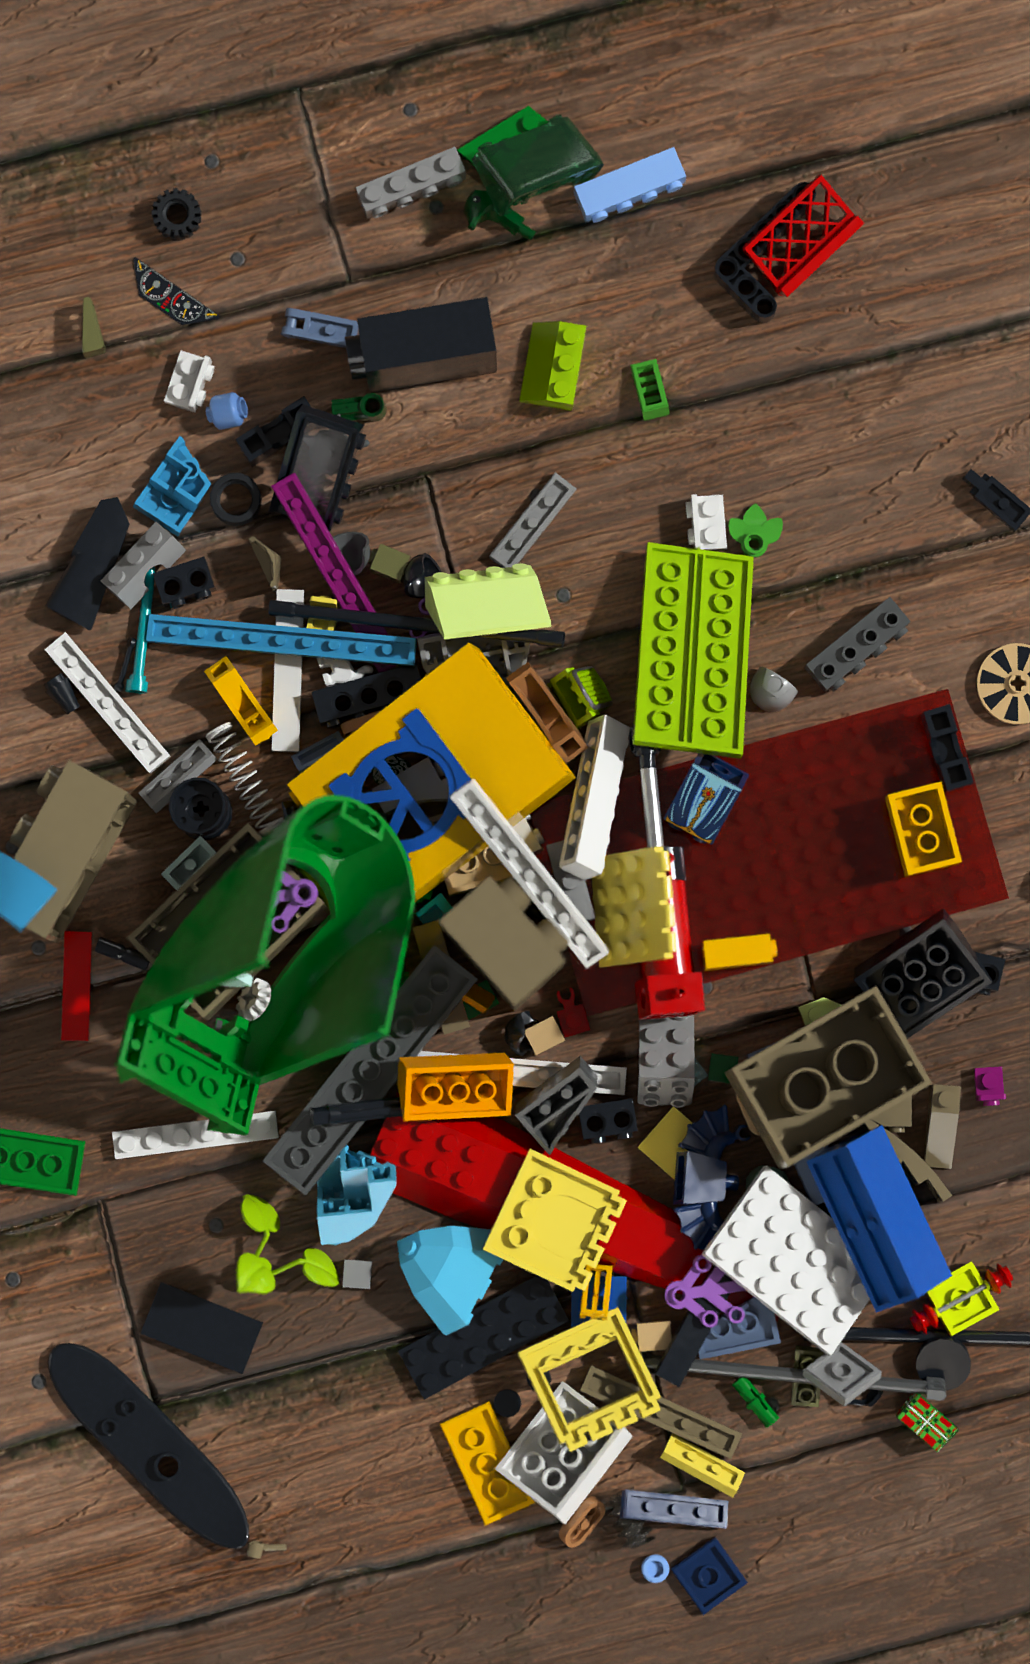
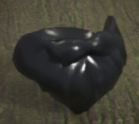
M529 1011L516 1013L507 1022L505 1027V1042L515 1054L522 1057L527 1051L533 1050L531 1045L522 1042L525 1036L524 1025L540 1023L537 1019L531 1018Z

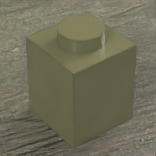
M380 543L378 550H372L368 564L371 565V573L401 584L411 556Z

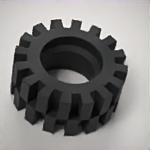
M173 188L171 192L165 190V194H159L157 202L154 201L152 217L154 224L164 237H170L171 240L175 241L176 238L185 240V236L191 237L193 231L199 229V223L202 220L199 203L193 194L187 193V190L182 189V191H179L178 188ZM181 205L187 210V217L182 223L173 224L168 221L166 214L171 206Z

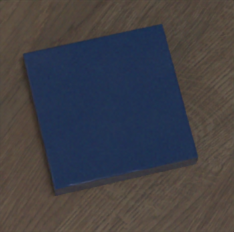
M716 1537L709 1540L671 1568V1571L703 1615L748 1583Z

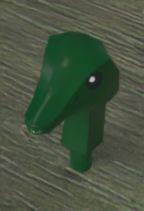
M473 190L467 197L463 212L468 221V229L471 231L479 223L490 220L502 225L514 236L516 233H519L530 241L532 240L536 231L523 224L525 218L502 202L497 196L485 190Z

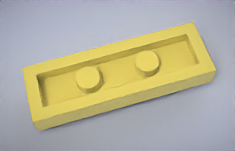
M674 1433L669 1437L660 1457L732 1498L738 1491L745 1474L740 1469Z

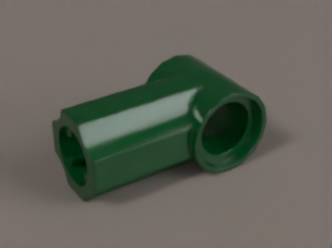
M369 393L361 397L332 400L331 405L332 414H340L341 417L355 422L366 420L380 421L384 418L387 410L383 399L376 393ZM370 402L380 403V408L376 413L366 411Z

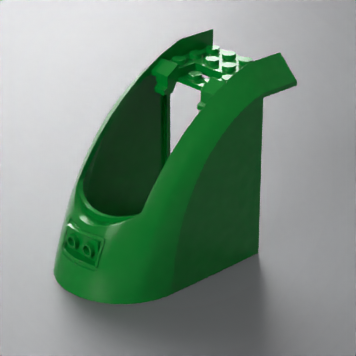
M328 795L316 798L297 810L259 840L216 881L168 940L147 973L127 1016L115 1064L120 1083L135 1078L208 1118L207 1131L245 1136L249 1133L260 1085L388 1036L414 914L415 885L410 862L400 840L389 824L377 812L366 804L346 796ZM285 863L294 865L311 875L319 884L327 898L330 914L308 937L270 987L271 997L265 1011L253 1021H248L236 1015L231 1022L224 1024L219 1032L185 1014L184 1010L193 1002L194 996L267 966L268 961L264 959V953ZM179 1035L181 1040L196 1044L204 1053H212V1059L175 1038Z

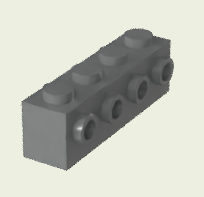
M889 597L807 663L804 668L824 693L829 689L834 692L846 682L843 678L847 674L852 672L855 675L867 665L864 661L868 657L873 655L876 658L888 648L885 644L890 639L894 638L897 641L908 632L906 627L911 621L893 599Z

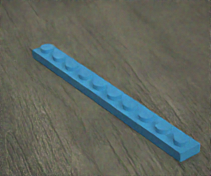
M149 614L146 641L150 643L413 667L415 666L417 639L410 637Z

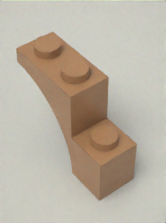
M529 662L506 677L508 683L532 713L552 747L565 763H568L588 748L581 732L566 715L556 695Z

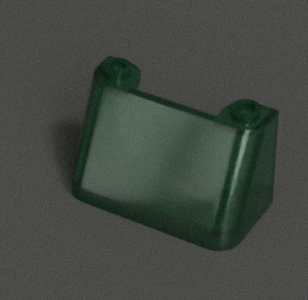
M561 114L549 119L547 124L498 143L492 144V142L482 144L477 148L478 152L472 159L499 217L511 213V205L526 204L530 198L571 182L574 185L578 182L582 184L592 180L604 166L599 154L571 119L563 117Z

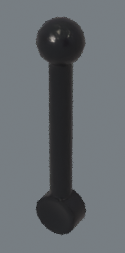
M132 637L127 641V651L118 682L114 685L116 692L124 690V678L132 650L137 642Z

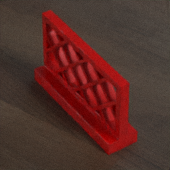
M819 174L749 240L742 249L770 281L775 292L779 296L788 297L865 223L858 215H854L826 179ZM820 184L825 190V202H812L813 190ZM830 197L834 200L835 203L830 202ZM798 204H806L805 221L793 220V209ZM812 205H824L823 221H811ZM830 206H838L845 215L837 222H829ZM788 214L787 220H783V218ZM778 223H787L786 239L773 238L774 227ZM793 223L805 224L804 240L792 239ZM811 224L823 225L822 237L818 240H809ZM759 241H768L767 257H758L752 250ZM773 242H786L785 258H772ZM791 242L804 243L803 255L799 259L790 258ZM772 261H785L784 273L776 279L771 273Z

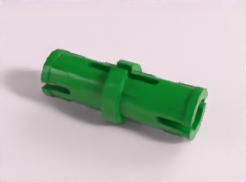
M739 1377L732 1383V1386L747 1403L745 1405L747 1409H751L765 1428H768L780 1418L764 1399L766 1396L763 1392L759 1393L747 1377Z

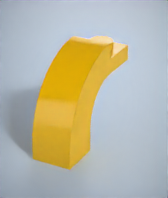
M227 656L204 671L255 746L262 741H266L272 734L278 731Z

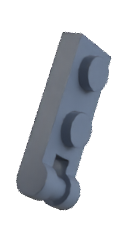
M286 308L285 317L287 320L285 326H282L281 335L288 338H298L346 348L345 337L358 335L359 329L358 323L355 320ZM297 320L305 321L303 329L296 328Z

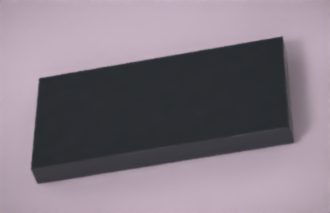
M161 1282L140 1334L243 1374L263 1322Z

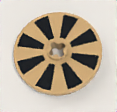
M1013 643L997 648L983 661L977 675V692L982 705L993 717L1008 724L1030 723V645ZM1016 677H1019L1020 682L1025 684L1019 691H1016L1015 686L1010 685V682H1013Z

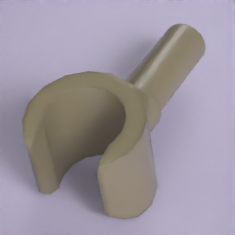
M251 1541L248 1544L246 1554L249 1557L261 1559L263 1550L286 1551V1544H264L259 1541Z

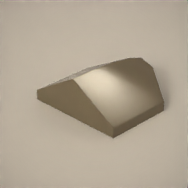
M252 536L248 539L274 593L279 588L282 559L277 553Z

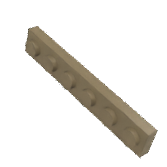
M592 1365L580 1389L581 1392L608 1404L640 1390L639 1386ZM663 1397L657 1400L660 1411L642 1418L638 1409L634 1411L637 1417L732 1459L742 1436L741 1432Z

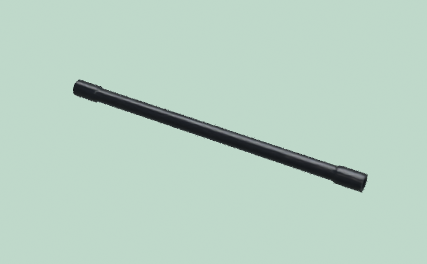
M270 600L268 609L269 616L297 617L440 633L431 618L303 605L279 600ZM544 629L469 636L533 643L539 646L563 648L565 642V632Z
M850 1327L841 1341L925 1343L937 1336H947V1338H955L961 1341L962 1344L1030 1346V1332L963 1330L950 1337L947 1330L927 1329V1334H924L922 1331L917 1332L915 1329Z

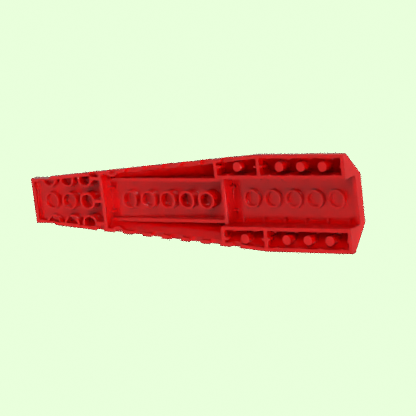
M403 1116L389 1117L385 1119L370 1156L376 1157V1162L385 1164L389 1162L396 1166V1187L392 1193L462 1223L481 1229H492L529 1149H532L619 1190L618 1196L627 1200L619 1218L611 1214L607 1218L616 1223L608 1243L597 1239L596 1244L605 1248L597 1265L612 1266V1272L666 1289L671 1282L681 1281L693 1266L694 1258L701 1255L704 1251L702 1249L695 1250L692 1240L680 1232V1220L673 1209L555 1147L549 1156L532 1135L494 1116L404 1121ZM704 1258L698 1262L700 1269L706 1266ZM709 1270L701 1272L692 1287L701 1286ZM681 1290L676 1291V1293L683 1295ZM748 1291L730 1293L726 1301L733 1306H738L754 1296ZM775 1314L776 1321L778 1322L779 1316Z

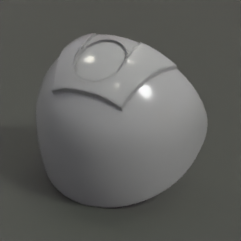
M765 667L758 668L750 683V695L757 707L767 712H776L786 708L798 693V690L790 682Z

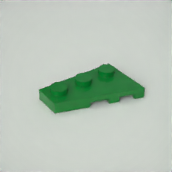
M527 106L462 146L457 152L499 186L549 126V122L530 106Z

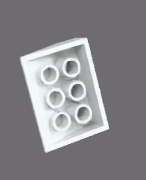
M563 1381L553 1393L567 1423L599 1409ZM542 1407L495 1469L544 1509L566 1524L633 1436L625 1427L617 1430L613 1421L609 1423L613 1433L592 1441L587 1432L584 1435L588 1444L570 1452L566 1443L559 1444Z

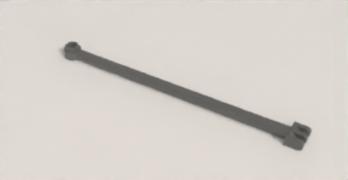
M643 1351L640 1352L647 1368L656 1369L663 1357L647 1354ZM695 1359L688 1371L813 1384L803 1376L804 1369ZM627 1363L626 1365H627V1367L629 1368V1371L632 1373V1371H631V1369H630V1367H629V1365H628V1363ZM881 1377L867 1388L925 1394L926 1399L944 1400L946 1398L945 1380L936 1377H927L926 1381Z

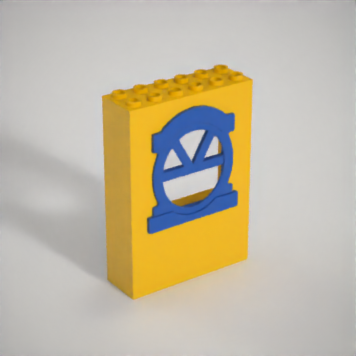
M468 643L287 785L292 790L289 792L290 797L298 806H305L316 798L328 795L346 796L364 804L400 800L389 825L395 834H398L407 810L424 831L418 837L400 840L412 869L416 902L489 846L450 798L453 792L474 778L509 824L514 827L575 780L576 777L482 651ZM401 752H418L434 759L441 766L447 777L449 797L443 815L434 826L384 760L385 758ZM374 767L379 770L392 788L390 790L362 793L361 791L367 775Z

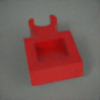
M571 987L569 988L571 997L568 1000L562 999L560 991H557V999L564 1007L563 1010L557 1011L564 1038L590 1031L583 1004L574 1005L575 993Z

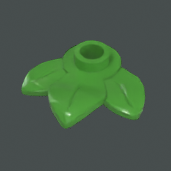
M753 504L746 511L743 520L730 518L729 521L731 537L741 543V549L744 554L754 558L763 555L768 545L779 539L783 529L782 518H773L767 521L763 510L757 504ZM751 540L758 541L759 547L757 549H752L749 546Z

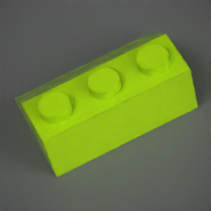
M562 321L533 322L519 402L573 411L586 325Z

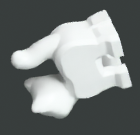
M317 658L321 669L331 667L332 669L331 674H322L327 687L359 679L365 674L373 673V667L370 665H364L358 670H354L348 660Z

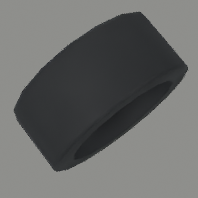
M229 473L220 477L213 484L210 492V504L215 516L223 523L231 526H243L250 523L259 514L262 506V495L256 482L249 476L241 473ZM232 484L245 486L252 496L250 508L240 515L227 513L220 504L222 491Z

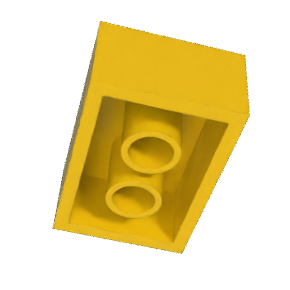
M942 782L889 794L885 797L905 877L957 865L962 862Z

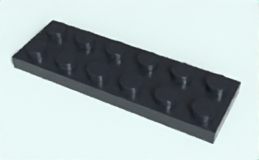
M536 1275L472 1310L471 1314H473V1317L467 1326L448 1335L443 1334L440 1329H437L398 1350L425 1400L568 1322L569 1319L548 1280Z

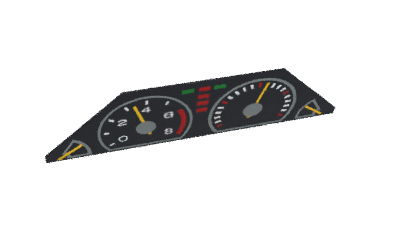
M134 257L133 262L139 296L181 325L219 319L220 316Z

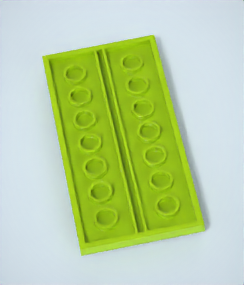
M651 542L647 543L645 549L632 745L741 759L744 744L754 557Z

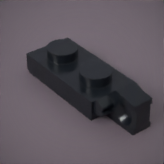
M970 469L962 478L972 488L969 493L974 496L973 498L1013 532L1030 515V507L993 476L990 477L985 473L980 477Z

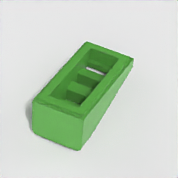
M657 359L630 365L643 420L669 415V406ZM654 371V374L640 378L638 376V374ZM655 381H656V383H657V384H654V385H650V386H646V387H642V388H641V385H643V384H647V383H651V382H655ZM659 392V395L644 398V395Z

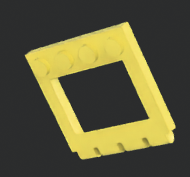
M618 1307L608 1312L607 1320H602V1318L591 1319L518 1352V1356L559 1444L566 1443L570 1452L588 1444L584 1435L587 1432L592 1441L613 1433L609 1423L613 1421L617 1430L637 1422L638 1418L634 1412L637 1409L642 1418L660 1411L657 1400L661 1396ZM617 1340L640 1390L567 1423L544 1373Z

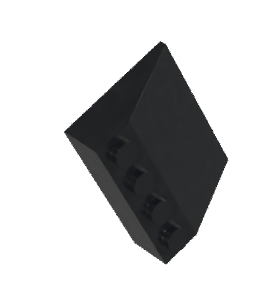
M944 908L854 968V980L863 992L875 986L878 988L906 1039L992 983V979L963 933Z

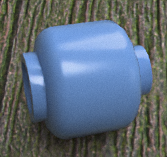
M235 392L213 396L209 407H206L207 420L209 423L213 422L214 426L219 430L241 426L244 418L248 416V409L244 398L239 397Z

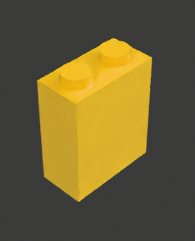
M770 934L703 941L701 943L704 971L770 964L773 962V958L777 956L776 941L770 940Z

